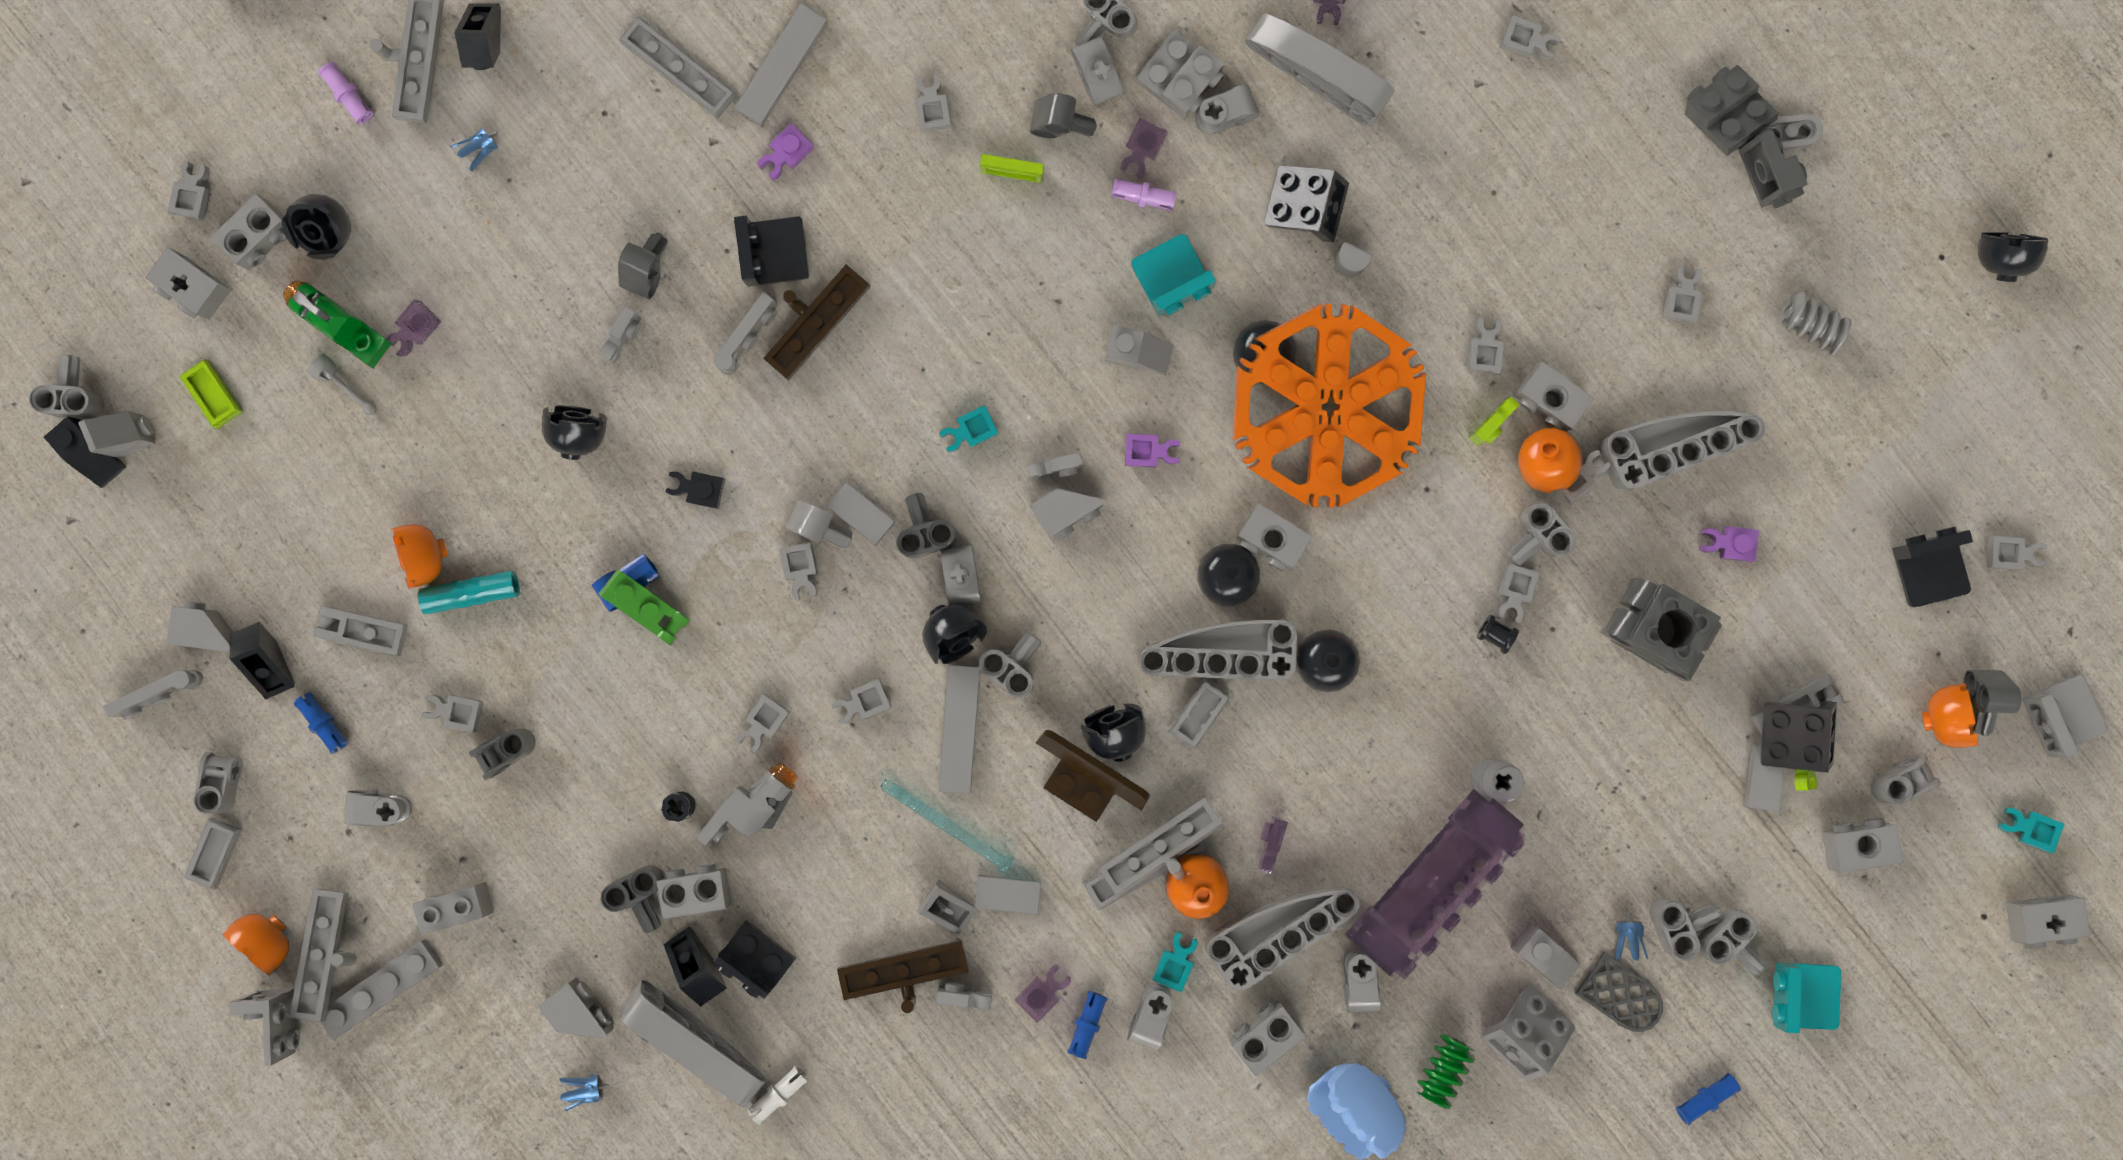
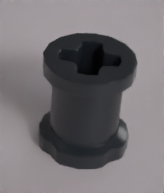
M1489 615L1480 628L1477 639L1487 640L1499 647L1501 653L1506 654L1514 644L1519 630L1515 627L1510 629L1496 621L1495 616Z
M676 792L668 795L663 800L661 811L667 820L680 822L689 818L694 813L696 808L695 800L687 792ZM682 800L684 806L681 808L682 811L674 812L675 802Z

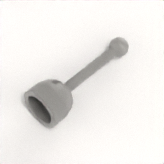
M321 354L309 365L307 373L314 379L322 382L333 381L363 407L365 414L373 415L376 412V406L373 403H367L335 376L337 372L336 365L327 355Z

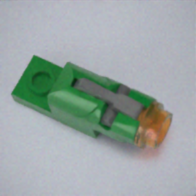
M293 281L284 290L283 298L289 309L373 369L392 343L308 282Z

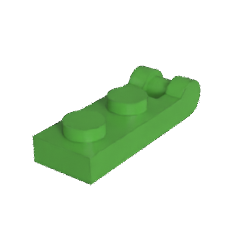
M619 568L598 593L606 601L669 645H672L676 640L675 634L681 627L685 628L690 621L684 614ZM664 615H667L671 620L664 628L658 623Z

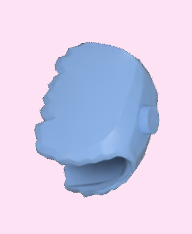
M1357 1063L1337 1065L1325 1072L1309 1087L1307 1097L1310 1104L1309 1111L1314 1116H1320L1322 1127H1326L1328 1134L1334 1136L1336 1142L1344 1143L1343 1150L1346 1153L1354 1155L1359 1160L1365 1159L1373 1153L1383 1159L1392 1152H1396L1400 1143L1404 1141L1407 1121L1397 1100L1389 1091L1391 1089L1390 1084L1383 1077L1375 1075L1365 1066Z

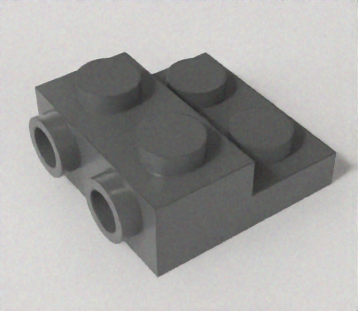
M1736 65L1731 70L1727 67L1722 68L1713 77L1712 84L1706 88L1701 85L1696 87L1687 97L1685 115L1726 156L1776 121L1779 112L1758 93L1759 85L1739 65Z
M1773 129L1759 134L1739 150L1761 208L1773 204L1774 209L1793 202L1792 199L1805 194L1803 187L1808 185L1806 169L1798 161L1796 155L1784 159L1782 155L1783 145L1780 139L1775 137Z

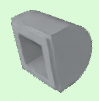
M1344 242L1336 255L1335 266L1341 275L1349 278L1356 277L1364 271L1373 255L1348 242Z

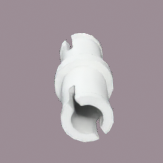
M794 1066L777 1084L768 1086V1092L747 1109L749 1116L754 1115L753 1120L758 1125H761L778 1107H784L788 1104L787 1099L808 1082L806 1075H800L802 1071L797 1066Z

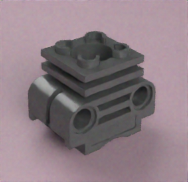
M1632 578L1629 582V587L1619 602L1630 610L1616 608L1606 627H1603L1600 633L1610 638L1611 642L1640 657L1664 673H1670L1682 681H1691L1705 656L1701 651H1708L1722 627V624L1719 622L1721 617L1665 584L1657 586L1643 578ZM1664 613L1671 618L1674 624V635L1668 645L1663 643L1657 631L1659 619Z

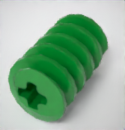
M1441 1034L1440 1037L1446 1043V1046L1435 1045V1050L1441 1056L1440 1058L1429 1057L1428 1060L1435 1068L1434 1070L1423 1068L1422 1071L1429 1079L1428 1081L1417 1080V1083L1423 1089L1422 1092L1417 1093L1444 1109H1450L1452 1104L1446 1096L1457 1097L1458 1093L1452 1085H1463L1464 1082L1458 1076V1073L1465 1075L1469 1073V1069L1463 1062L1474 1063L1475 1058L1469 1050H1475L1449 1035Z

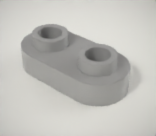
M1813 114L1778 117L1776 121L1759 132L1756 137L1773 129L1775 137H1778L1783 145V150L1805 148L1820 139L1823 133V126L1820 119ZM1799 128H1803L1806 131V137L1799 134Z

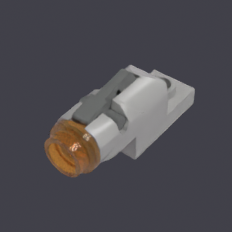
M778 762L775 767L771 766L767 773L749 788L752 790L751 792H748L742 786L736 787L697 835L696 839L705 846L712 843V841L718 843L730 829L726 826L727 823L744 836L754 834L762 828L772 829L789 801L792 790L796 787L795 782L799 777L786 765Z

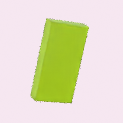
M981 154L980 169L982 174L1036 183L1043 182L1044 164Z
M202 360L179 376L213 428L219 429L244 412L210 360Z

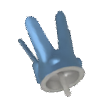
M481 127L474 136L450 147H456L472 140L457 152V156L460 158L482 147V150L469 167L470 171H473L486 156L498 148L491 139L498 134V131L488 136Z
M1628 912V921L1616 922L1618 939L1615 959L1619 960L1621 958L1625 936H1628L1632 959L1635 961L1639 960L1640 939L1645 957L1649 960L1642 939L1644 937V926L1641 921H1631V913Z
M599 1074L591 1075L588 1078H560L561 1083L584 1086L561 1094L560 1100L568 1101L569 1103L579 1101L567 1107L565 1112L585 1102H598V1100L603 1099V1088L610 1087V1084L602 1085Z

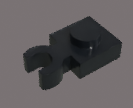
M692 471L691 480H687L679 472L669 473L670 477L679 479L680 486L675 490L666 488V493L672 496H681L687 493V503L719 509L725 478Z

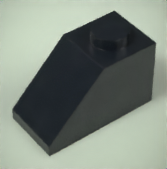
M468 4L454 32L462 68L486 70L494 67L500 54V4Z
M67 416L43 438L63 461L98 487H105L127 467L117 457L90 452L78 424L82 420Z
M260 621L230 634L229 659L265 700L294 687V680L277 641Z
M691 927L686 928L663 944L680 990L700 1007L727 989L721 972L716 968L717 964L713 961V958Z

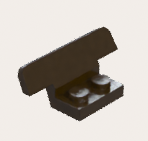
M1045 730L1037 739V745L1061 759L1043 788L1095 822L1098 821L1115 794L1141 811L1143 810L1150 797L1145 789L1051 730Z

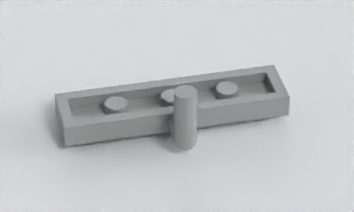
M408 0L401 50L389 49L379 39H373L370 42V48L383 60L399 63L392 117L396 120L427 123L444 4L443 0Z
M1204 797L1098 869L1117 897L1165 865L1171 875L1176 880H1180L1184 877L1185 871L1176 858L1224 825Z
M313 889L289 1018L316 1022L326 1021L335 967L351 966L357 960L354 953L338 951L349 893L324 889Z

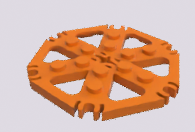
M1325 303L1322 311L1324 317L1321 314L1323 304H1318L1256 337L1255 340L1260 341L1264 345L1263 349L1256 344L1250 343L1248 347L1256 352V358L1252 362L1244 358L1239 360L1243 366L1250 368L1249 372L1243 371L1237 366L1232 436L1233 441L1243 436L1246 438L1234 444L1236 449L1239 450L1245 446L1250 447L1249 455L1241 459L1243 463L1251 464L1257 459L1255 463L1247 466L1248 469L1308 507L1310 496L1309 502L1314 508H1318V500L1324 495L1327 497V506L1329 508H1334L1335 504L1337 507H1341L1403 473L1398 471L1393 464L1395 463L1402 468H1407L1409 465L1402 461V453L1409 451L1416 455L1418 452L1415 447L1408 444V441H1413L1417 446L1421 445L1426 373H1420L1424 369L1422 364H1417L1413 367L1409 366V359L1415 356L1417 351L1414 349L1404 350L1407 347L1413 346L1412 344L1353 305H1350V315L1348 305L1341 304L1339 315L1333 316L1331 313L1332 304ZM1310 326L1317 329L1314 377L1281 356L1278 350L1281 341ZM1363 328L1388 345L1389 355L1349 376L1351 336L1356 329ZM1256 383H1264L1296 404L1294 407L1256 427L1252 426L1249 421L1250 392L1252 386ZM1406 387L1410 391L1411 397L1409 423L1404 430L1396 431L1362 409L1394 390ZM1331 397V401L1337 404V407L1332 409L1330 415L1327 416V411L1322 409V404H1326L1328 398ZM1310 436L1307 482L1296 484L1275 471L1271 466V460L1277 453ZM1344 436L1377 456L1381 461L1380 469L1376 473L1351 486L1345 485L1341 479Z

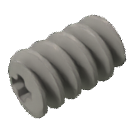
M1800 292L1786 303L1778 315L1776 324L1779 325L1783 320L1787 319V331H1790L1796 325L1799 326L1797 332L1799 338L1808 331L1810 333L1808 343L1811 344L1820 338L1821 341L1818 348L1823 350L1830 344L1832 347L1829 354L1834 356L1847 340L1852 320L1848 317L1840 319L1841 315L1836 310L1830 312L1829 307L1825 304L1818 307V300L1811 298L1807 301V294Z
M1492 758L1483 759L1475 765L1471 773V783L1474 790L1482 797L1497 802H1511L1523 790L1524 778L1520 769L1505 761Z

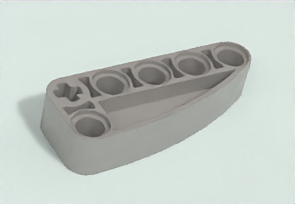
M1269 14L1261 16L1245 39L1247 46L1255 53L1366 127L1373 125L1394 93V88L1390 83L1359 62L1313 35Z
M1716 411L1686 413L1643 422L1609 434L1601 440L1599 451L1604 465L1608 462L1611 465L1608 475L1614 487L1621 491H1629L1757 442L1764 436L1766 426L1761 417L1748 413ZM1743 422L1751 428L1749 438L1744 436L1741 431ZM1714 434H1717L1722 439L1720 449H1717L1712 444V436ZM1613 439H1618L1623 444L1621 454L1613 451L1611 446ZM1684 445L1689 446L1693 451L1691 461L1683 456L1682 450ZM1655 456L1661 458L1664 463L1662 472H1658L1653 467ZM1632 471L1634 477L1627 481L1624 474Z
M1251 620L1211 625L1178 634L1144 649L1139 655L1138 663L1143 672L1156 676L1287 680L1294 674L1296 668L1297 633L1294 625L1285 620ZM1279 625L1284 626L1289 633L1287 641L1283 644L1277 643L1273 638V630ZM1149 652H1156L1161 656V666L1156 670H1149L1144 664L1145 656ZM1182 653L1189 654L1193 659L1192 668L1185 672L1179 670L1176 666V659ZM1215 654L1220 655L1225 662L1224 668L1218 673L1212 672L1208 667L1209 658ZM1245 656H1251L1256 661V668L1250 674H1245L1240 669V661ZM1278 657H1281L1282 663H1287V670H1282V675H1278V671L1272 669V663L1277 662Z
M1344 886L1314 889L1280 898L1255 908L1212 932L1205 941V949L1227 985L1233 990L1244 991L1354 917L1359 911L1360 900L1352 890ZM1343 894L1350 895V906L1345 910H1338L1336 907L1337 898ZM1318 912L1323 913L1325 916L1324 924L1319 928L1311 927L1309 924L1310 917ZM1286 932H1298L1299 939L1295 945H1284L1283 937ZM1218 940H1225L1229 944L1227 952L1223 955H1216L1212 952V946ZM1262 949H1270L1273 952L1272 959L1266 964H1261L1256 960L1258 952ZM1239 967L1240 971L1244 968L1246 969L1242 972L1244 978L1240 981L1236 977L1233 980L1231 979L1234 976L1232 970Z
M641 980L621 1005L620 1019L628 1028L739 1106L746 1107L766 1082L763 1074L730 1044L650 982Z

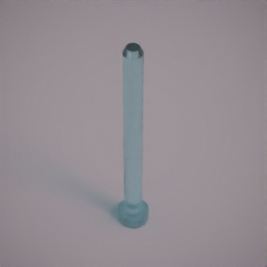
M885 779L880 787L884 792L998 866L997 872L1004 876L1015 856L1010 853L1004 856L891 780Z

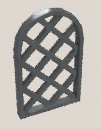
M1605 952L1602 953L1575 993L1615 1021L1618 1026H1622L1632 1032H1644L1652 1029L1660 1021L1663 1014V1001L1660 993L1648 981L1640 978ZM1608 959L1620 968L1610 970ZM1604 961L1606 971L1596 972ZM1622 972L1624 984L1613 985L1611 974ZM1627 973L1639 981L1628 983ZM1606 975L1608 986L1597 988L1595 977ZM1591 980L1593 989L1584 990ZM1640 985L1642 996L1631 998L1629 987ZM1645 985L1655 994L1646 995ZM1625 988L1627 999L1616 1001L1614 990ZM1609 991L1611 1002L1600 1004L1598 992ZM1594 993L1596 1004L1583 995ZM1657 998L1658 1010L1649 1011L1648 1000ZM1643 1001L1645 1012L1634 1014L1632 1002ZM1628 1003L1630 1015L1618 1016L1617 1005ZM1612 1006L1614 1017L1602 1008ZM1650 1015H1656L1655 1019L1651 1022ZM1646 1016L1647 1025L1637 1028L1635 1018ZM1631 1019L1632 1027H1629L1620 1021Z

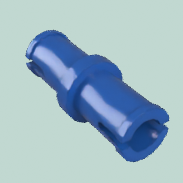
M311 692L304 694V700L301 696L296 699L293 704L310 724L308 726L309 730L312 733H317L331 754L338 752L337 747L342 750L349 743L332 722L334 720L332 715L325 713Z
M1088 991L1080 1018L1077 1017L1075 1021L1077 1027L1070 1047L1067 1050L1069 1054L1087 1059L1095 1032L1098 1033L1101 1027L1098 1023L1105 1003L1108 1000L1106 996Z
M1727 1073L1709 1087L1698 1089L1697 1095L1675 1108L1682 1121L1689 1126L1708 1111L1714 1112L1719 1109L1720 1103L1735 1093L1740 1092L1741 1088L1735 1078Z

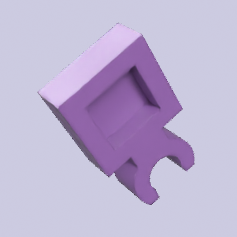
M791 123L769 144L774 153L761 157L757 165L762 170L767 164H774L775 169L768 176L772 181H775L781 176L782 167L785 164L793 170L814 149V146Z
M1127 434L1125 466L1156 468L1157 459H1163L1167 464L1179 463V458L1170 457L1167 454V449L1169 447H1179L1180 441L1168 440L1164 444H1158V435Z
M1727 526L1723 527V535L1713 528L1701 530V534L1709 535L1712 538L1710 546H1699L1701 552L1709 553L1721 549L1720 558L1756 562L1759 530Z

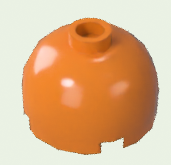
M1542 428L1531 433L1523 441L1518 453V469L1523 481L1532 489L1544 493H1552V490H1564L1569 488L1580 475L1582 470V451L1576 439L1567 431L1558 428Z
M417 524L391 528L400 567L406 573L407 578L404 579L408 589L430 583L439 576L442 570V558L448 556L443 538L436 539L430 529Z
M1966 684L1950 685L1933 693L1928 701V711L1922 712L1925 731L1932 730L1937 741L1951 748L1978 746V735L1973 732L1974 724H1976L1969 692L1966 690Z
M1194 853L1186 854L1177 859L1185 874L1182 879L1176 880L1169 871L1167 872L1165 890L1172 906L1185 917L1193 919L1209 918L1218 913L1226 904L1230 892L1228 876L1220 862L1210 855H1194Z
M260 914L244 915L231 923L222 934L239 952L247 956L249 961L269 976L282 965L289 952V940L283 932L287 926L275 915H272L269 919Z

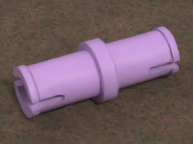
M328 62L318 70V74L334 92V99L337 103L344 105L357 125L363 124L372 118L374 113L357 93L358 88L354 83H349L335 62Z
M1115 178L1111 198L1138 203V207L1142 208L1148 205L1172 212L1176 191L1172 192L1150 187L1147 182L1137 184Z

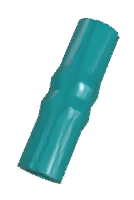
M507 571L420 588L417 597L422 613L432 614L518 597L520 595V586L516 573L514 571Z

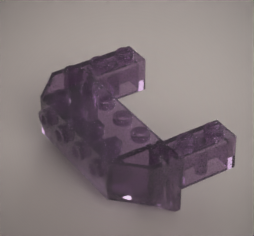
M1473 789L1448 817L1449 822L1379 901L1373 907L1370 905L1346 932L1345 935L1394 980L1397 981L1400 977L1405 980L1418 966L1415 962L1423 954L1429 957L1440 945L1437 938L1444 930L1450 933L1462 920L1459 913L1466 906L1469 909L1474 907L1483 896L1481 888L1487 882L1493 885L1503 874L1504 867L1502 865L1509 856L1513 858L1525 845L1524 824L1494 798L1488 802ZM1478 859H1483L1487 862L1483 870H1478L1474 866ZM1456 883H1463L1466 886V889L1461 894L1454 892V885ZM1437 906L1445 909V913L1440 918H1436L1433 915V909ZM1415 930H1421L1424 933L1419 942L1412 939V933Z

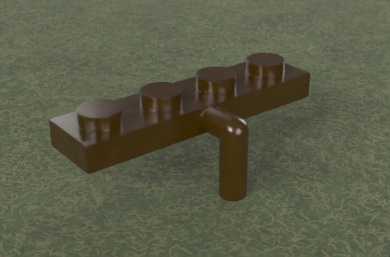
M845 264L809 307L792 290L785 291L783 294L784 301L800 317L763 359L789 381L869 290L870 284Z
M957 940L838 967L837 972L843 1000L901 988L903 997L901 1009L904 1013H911L916 1005L913 985L968 973L969 968L963 941Z

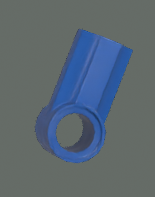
M642 554L620 569L644 587L660 577L655 565L646 554ZM615 571L605 574L591 585L608 612L618 608L606 601L598 593Z

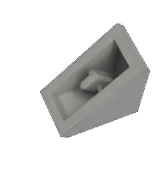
M938 880L919 905L917 912L959 935L978 909Z

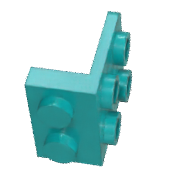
M1180 234L1135 257L1131 262V267L1158 317L1165 313L1167 316H1171L1184 308L1183 304L1192 299L1197 302L1212 294L1211 289L1214 288L1216 283L1211 270L1207 272L1204 270L1188 237L1184 234Z
M1776 962L1773 976V1026L1786 1033L1800 1034V1028L1836 1030L1840 1024L1841 969L1835 965Z

